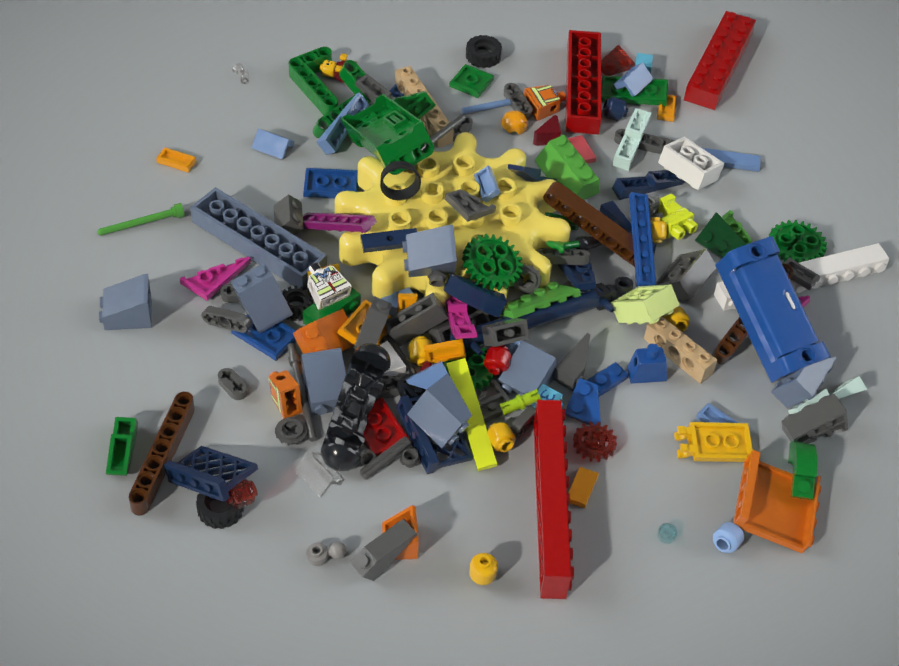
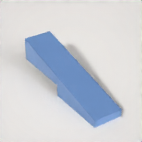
M360 92L352 98L317 140L316 143L326 155L335 153L348 134L340 118L347 114L355 115L369 107L368 102Z

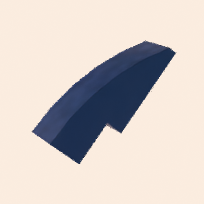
M451 273L443 289L456 299L496 317L500 316L507 303L504 294L490 290L487 287L484 289L482 283L477 285L476 281Z

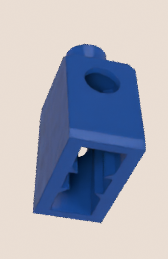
M649 344L647 348L635 350L627 366L631 384L667 381V361L663 348L658 347L656 344Z

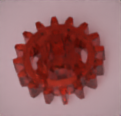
M590 421L589 426L583 423L582 427H577L576 433H574L573 448H577V454L582 453V459L589 457L590 462L593 461V458L600 462L602 457L608 460V456H613L617 446V436L613 435V429L607 430L608 425L602 427L600 422L593 425L592 421Z

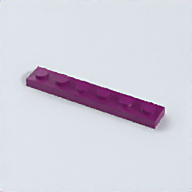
M309 212L303 215V228L306 230L366 233L371 230V226L377 223L375 217L370 215Z

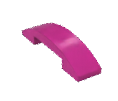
M450 296L446 300V309L455 339L477 338L475 326L471 324L467 313V304Z

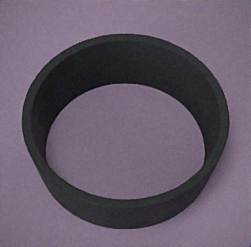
M392 162L381 173V191L392 200L401 201L409 199L420 189L421 178L416 168L409 162ZM395 169H408L416 174L413 184L402 190H394L387 187L383 179L389 172Z

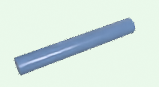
M510 99L464 107L462 108V114L509 106L511 101Z

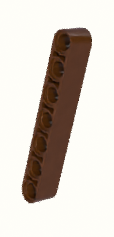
M553 182L543 196L544 201L635 267L632 234L561 183Z
M783 263L782 265L790 279L793 275V269L790 265ZM740 316L712 353V356L717 359L718 364H725L748 335L746 329L740 325H743Z
M183 391L175 396L132 486L128 498L131 512L135 515L141 516L149 511L166 475L163 464L172 461L194 414L193 396L189 392Z

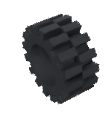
M290 286L288 291L284 289L282 293L293 314L286 319L292 318V321H295V318H298V321H302L303 310L313 304V297L309 290H304L302 286L300 289H298V286H294V289ZM294 301H299L303 304L294 306L290 303Z

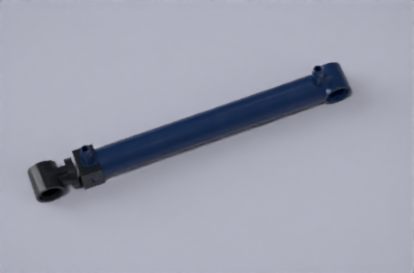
M622 276L615 279L614 285H604L601 282L596 284V289L582 292L579 297L574 298L570 296L567 297V301L561 303L558 301L551 302L550 307L535 308V312L518 318L527 319L529 330L597 308L598 311L606 309L612 313L615 311V308L611 302L633 289V281L628 277ZM503 317L475 326L477 338L463 339L466 353L469 351V348H472L475 353L482 355L483 351L479 346L484 344L481 326L513 318ZM451 331L450 341L457 340Z

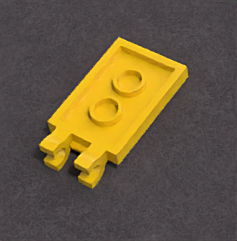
M690 422L688 427L678 426L677 432L674 433L675 441L685 439L688 441V444H680V449L676 451L677 458L693 456V461L744 462L753 450L748 423Z

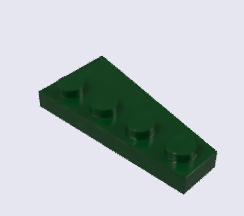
M717 212L695 239L696 243L721 259L729 251L747 245Z

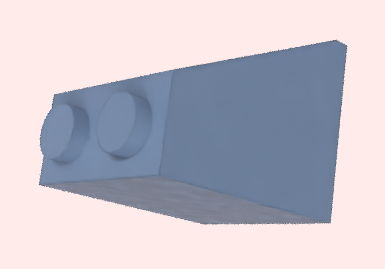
M453 225L406 234V240L402 241L403 253H407V259H404V270L408 271L409 277L428 276L435 270L442 271L444 275L455 274L457 257Z
M265 263L230 281L244 311L259 333L293 315L274 276Z
M143 274L103 289V297H100V308H103V310L99 311V321L103 323L104 330L151 328L152 296L148 274Z
M522 340L511 357L508 370L503 371L498 379L501 388L508 393L514 392L521 396L534 389L538 390L542 384L548 386L553 380L555 367L558 365L556 357Z
M341 348L302 354V376L312 415H323L334 411L346 376Z
M448 374L426 389L407 414L441 448L448 443L452 445L459 438L457 433H462L469 426L467 421L472 417L462 396Z

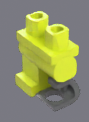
M671 193L649 206V211L654 207L650 212V218L660 217V221L666 222L667 239L675 237L677 240H680L685 236L686 231L690 234L695 233L698 224L693 221L694 214L675 202L676 197Z

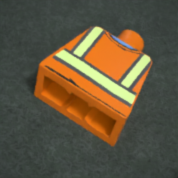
M550 85L529 87L524 90V96L532 106V115L537 121L558 113L560 102L566 100V95L563 91L556 93Z
M286 370L272 372L268 378L271 397L282 417L285 419L303 413L299 384Z

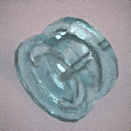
M670 523L662 524L657 532V538L665 544L672 543L677 536L676 527ZM664 531H667V533H671L670 537H667L666 534H663Z

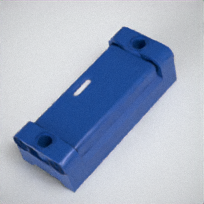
M773 236L733 249L715 264L771 383L803 367L831 358L824 341L819 342L777 255L780 253V250Z

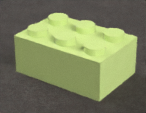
M672 285L638 286L611 302L615 308L614 313L618 323H627L628 325L633 323L643 324L645 322H649V324L656 323L660 320L661 316L673 313V309L680 305Z

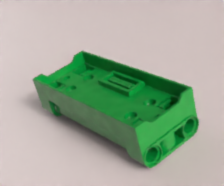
M384 94L378 96L373 105L355 115L347 114L340 118L352 142L358 147H365L377 157L383 168L396 161L409 162L414 166L434 152V145L423 122ZM395 169L389 173L397 175L406 169Z

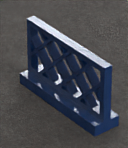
M407 395L400 398L396 409L415 450L418 452L426 474L434 473L438 468L473 459L472 452L462 433H457L459 438L452 444L454 446L452 451H449L430 442L429 436L407 415L413 404L421 396L409 398ZM455 447L463 450L465 455L459 456L453 453ZM437 452L449 456L448 459L439 461L436 455Z
M200 446L177 463L168 461L163 464L170 483L223 502L230 498L228 492L230 489L258 470L256 463L205 446Z

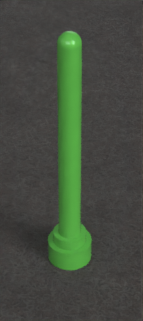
M177 203L166 211L99 228L97 233L98 235H105L171 216L173 218L185 217L182 204Z

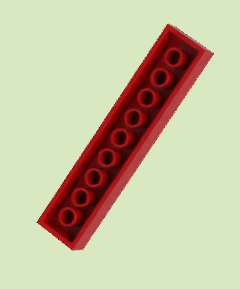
M537 400L533 423L541 599H566L568 591L572 590V580H574V566H571L573 548H570L572 529H569L571 511H568L570 493H567L569 476H566L568 459L565 458L567 442H564L566 425H563L565 409H562L561 400Z

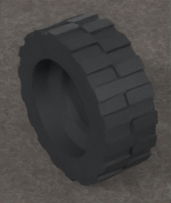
M479 35L470 38L467 42L466 59H468L471 65L490 68L501 60L502 46L498 39L488 35ZM486 49L491 51V53L482 54L476 50Z
M237 486L228 491L231 503L230 508L220 513L213 512L210 509V502L214 498L199 493L196 506L201 522L214 529H224L225 527H231L234 523L236 524L239 518L241 519L242 512H244L242 492Z

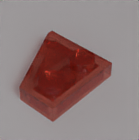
M617 45L601 60V71L605 76L625 72L635 66L633 60L620 45Z

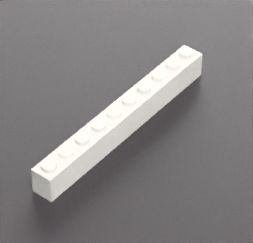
M877 243L800 262L799 264L821 276L814 287L812 286V289H816L821 286L883 272L890 258L880 244ZM789 279L796 293L808 290ZM718 282L714 296L723 311L736 309L724 282Z

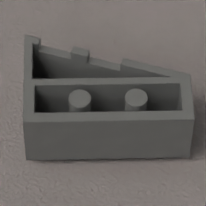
M835 394L824 396L815 404L807 405L801 411L790 414L781 421L782 429L790 442L812 443L817 441L816 437L825 434L829 437L833 435V431L841 429L844 432L848 430L847 410Z

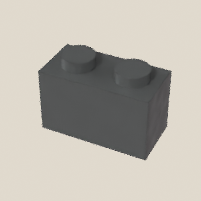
M288 194L274 205V223L293 235L299 233L304 229L302 203Z
M514 318L481 326L484 345L496 347L530 339L527 319Z

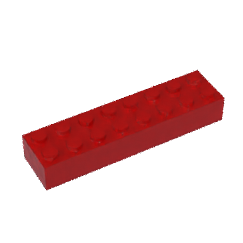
M725 12L687 84L684 101L712 110L716 109L752 37L756 23L755 19L738 15L734 12Z
M569 30L566 62L565 132L599 135L601 125V32Z

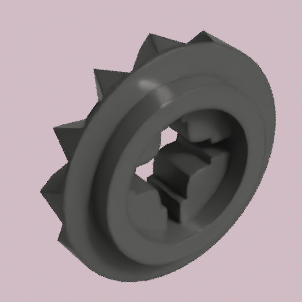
M523 264L520 278L513 286L520 292L530 293L540 286L541 276L539 270H536L533 265ZM529 273V279L523 283V276Z
M295 417L282 419L275 427L276 438L281 443H287L288 446L293 443L298 445L300 441H304L308 433L305 422ZM288 430H295V434L291 433L290 435H288Z

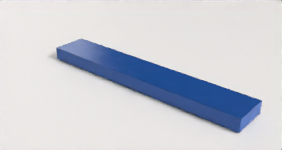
M631 192L629 194L636 283L637 287L656 285L648 195Z

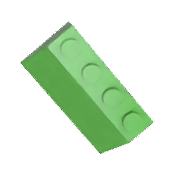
M565 135L549 141L535 159V163L542 169L541 171L546 177L557 179V182L567 187L583 200L600 193L599 178Z

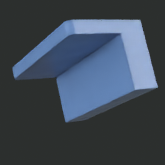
M640 63L628 70L614 83V86L617 90L626 87L633 97L650 83L653 77L644 63Z
M258 129L252 149L284 159L287 147L293 148L295 141Z

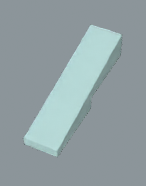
M635 108L614 156L612 166L629 171L651 117L650 112Z
M860 376L847 380L829 393L827 389L817 391L814 398L804 400L798 406L795 405L789 409L788 412L789 414H795L805 406L815 404L824 396L835 394L840 399L867 390Z

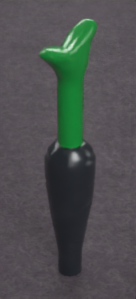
M579 236L575 241L546 242L547 246L558 250L560 253H564V249L589 250L603 245L592 236Z

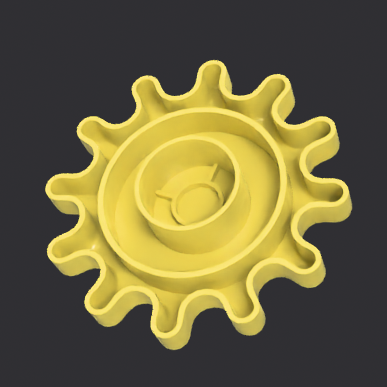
M463 132L456 136L453 147L450 150L434 151L429 157L414 165L421 178L420 189L413 197L397 201L386 197L381 191L380 180L384 168L380 160L372 156H365L358 163L357 183L365 191H342L338 193L334 199L335 214L370 215L375 217L377 223L371 226V230L366 233L350 231L343 233L339 239V259L347 266H356L363 263L378 265L372 274L373 296L381 299L409 287L410 289L420 291L425 297L434 293L446 309V300L451 295L443 289L451 274L446 275L447 279L441 287L431 286L428 276L409 277L408 271L404 270V259H407V253H403L402 248L363 253L360 234L416 228L417 232L453 225L457 257L456 275L470 279L472 276L471 273L466 274L467 268L462 266L465 262L462 260L464 255L462 253L467 243L471 242L472 238L476 239L478 235L483 238L487 234L491 238L494 234L496 239L501 236L503 242L509 240V246L515 245L513 251H519L517 257H522L520 263L529 266L533 265L536 270H539L541 276L539 288H543L550 281L551 263L547 257L538 253L537 250L551 248L546 245L547 241L568 242L571 231L570 225L566 220L545 215V212L553 213L556 211L543 199L547 189L556 181L552 179L537 182L523 180V178L508 169V164L526 166V155L521 149L511 148L500 157L486 158L476 152L477 141L475 136L471 133ZM489 165L493 170L500 194L485 203L480 195V186L476 182L474 174ZM408 169L397 175L388 173L384 177L383 182L391 189L402 190L413 184L416 174ZM461 189L472 196L480 198V203L486 206L495 205L496 210L495 213L467 222L445 200V196L447 193ZM529 273L523 276V283L529 279ZM494 287L493 291L502 293L505 295V298H507V289L505 290L502 287L501 290L498 291L497 288Z

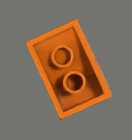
M343 309L309 323L293 333L303 354L341 348L342 352L354 347V344L337 333L339 328L348 319Z

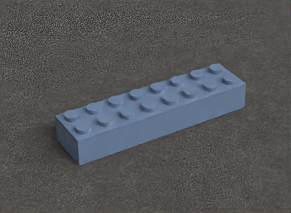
M216 187L191 206V216L194 224L245 256L250 257L260 265L265 263L272 273L291 285L298 286V289L301 286L304 287V290L308 288L307 271H309V267L312 264L319 263L321 267L327 266L326 254Z

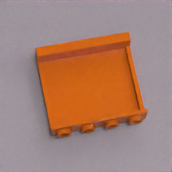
M752 450L744 460L733 523L746 532L803 553L808 547L810 548L815 540L813 530L817 524L815 515L819 508V502L817 501L822 489L820 485L821 476L815 478L812 500L791 497L793 474L759 461L760 452Z

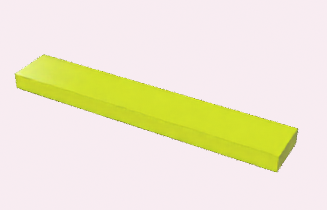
M466 358L446 363L451 379L472 414V417L467 421L469 426L465 430L477 471L496 467L497 461L487 434V428Z

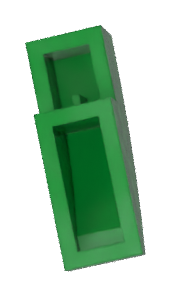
M115 417L114 430L110 439L106 475H128L138 429L136 418Z

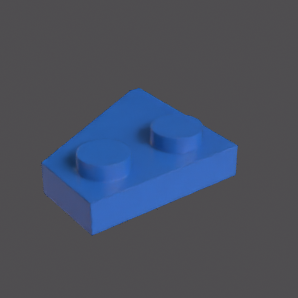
M579 378L565 410V416L600 429L598 385Z

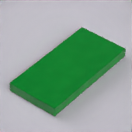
M602 77L601 102H605L606 99L616 97L628 104H662V106H667V79H653L636 96L632 97L626 87L617 90L614 86V83L621 77Z

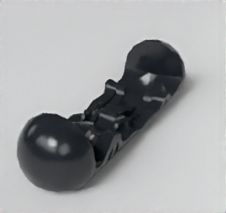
M366 343L357 347L352 354L321 447V457L324 463L335 471L352 470L361 460L358 450L365 441L363 434L367 425V415L372 410L377 395L383 389V375L391 366L388 352L380 345ZM336 438L343 440L344 445L336 444Z

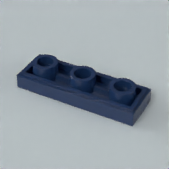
M411 228L360 234L363 253L401 249L402 241L406 240V234L415 233L417 229Z

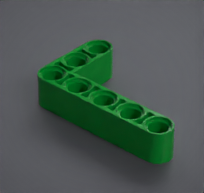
M324 46L293 57L288 62L289 77L323 115L338 106L336 96L315 74L321 71L320 65L325 60L332 61V50Z
M345 61L339 71L340 78L355 95L360 92L369 106L373 105L355 85L357 80L366 75L365 72L355 61ZM354 96L318 119L312 130L316 138L322 136L334 121L333 119L337 118Z

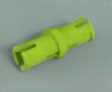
M534 389L521 396L518 394L516 398L499 405L505 416L518 409H525V406L541 400V397L538 394V390Z

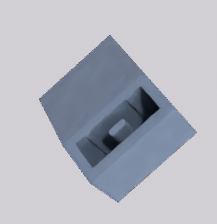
M835 356L803 367L779 379L771 393L786 408L793 405L798 406L806 399L811 400L816 396L818 387L824 383L826 374L832 370V364L836 359Z

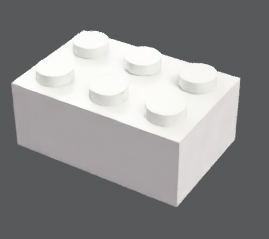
M685 136L665 145L658 161L666 170L671 171L679 179L684 180L697 190L717 181L724 166L722 161Z

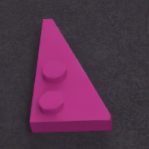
M248 256L235 260V263L227 266L220 264L208 270L199 271L197 276L191 278L181 277L180 284L208 301L222 286L229 283L251 263V258Z

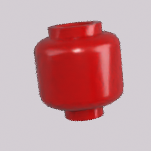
M504 345L492 346L488 349L484 359V366L491 374L499 375V373L508 370L512 357L509 349Z

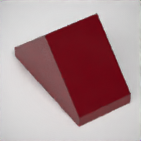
M557 115L552 116L534 131L533 144L535 146L547 145L549 141L561 136Z

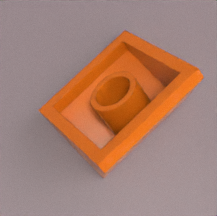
M411 505L382 522L383 533L402 519H405L418 534L416 506ZM418 535L394 560L418 559Z

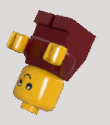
M341 53L340 60L342 61L337 63L325 60L320 65L322 75L334 77V79L344 83L339 76V71L344 62L347 61L348 55Z

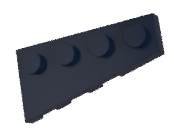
M590 262L587 265L557 264L575 288L580 289L582 292L596 289V280Z

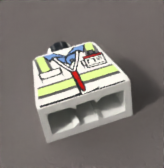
M314 263L309 267L311 275L308 278L307 285L318 310L350 296L351 284L334 266L322 269L319 263Z

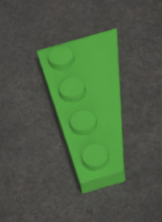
M549 282L543 288H537L530 294L522 295L518 300L508 302L500 315L513 319L535 312V308L550 307L551 302L558 301L561 303L567 301L568 296L579 297L581 296L580 289L561 285L558 282Z

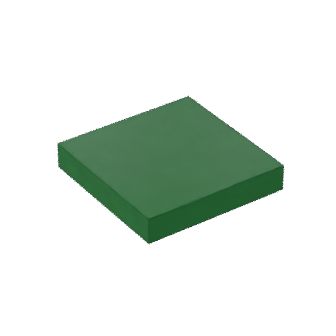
M465 64L449 82V87L479 98L494 80V75Z

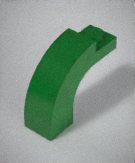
M792 441L789 445L788 463L793 464L791 497L812 500L815 478L817 477L816 447L814 444Z

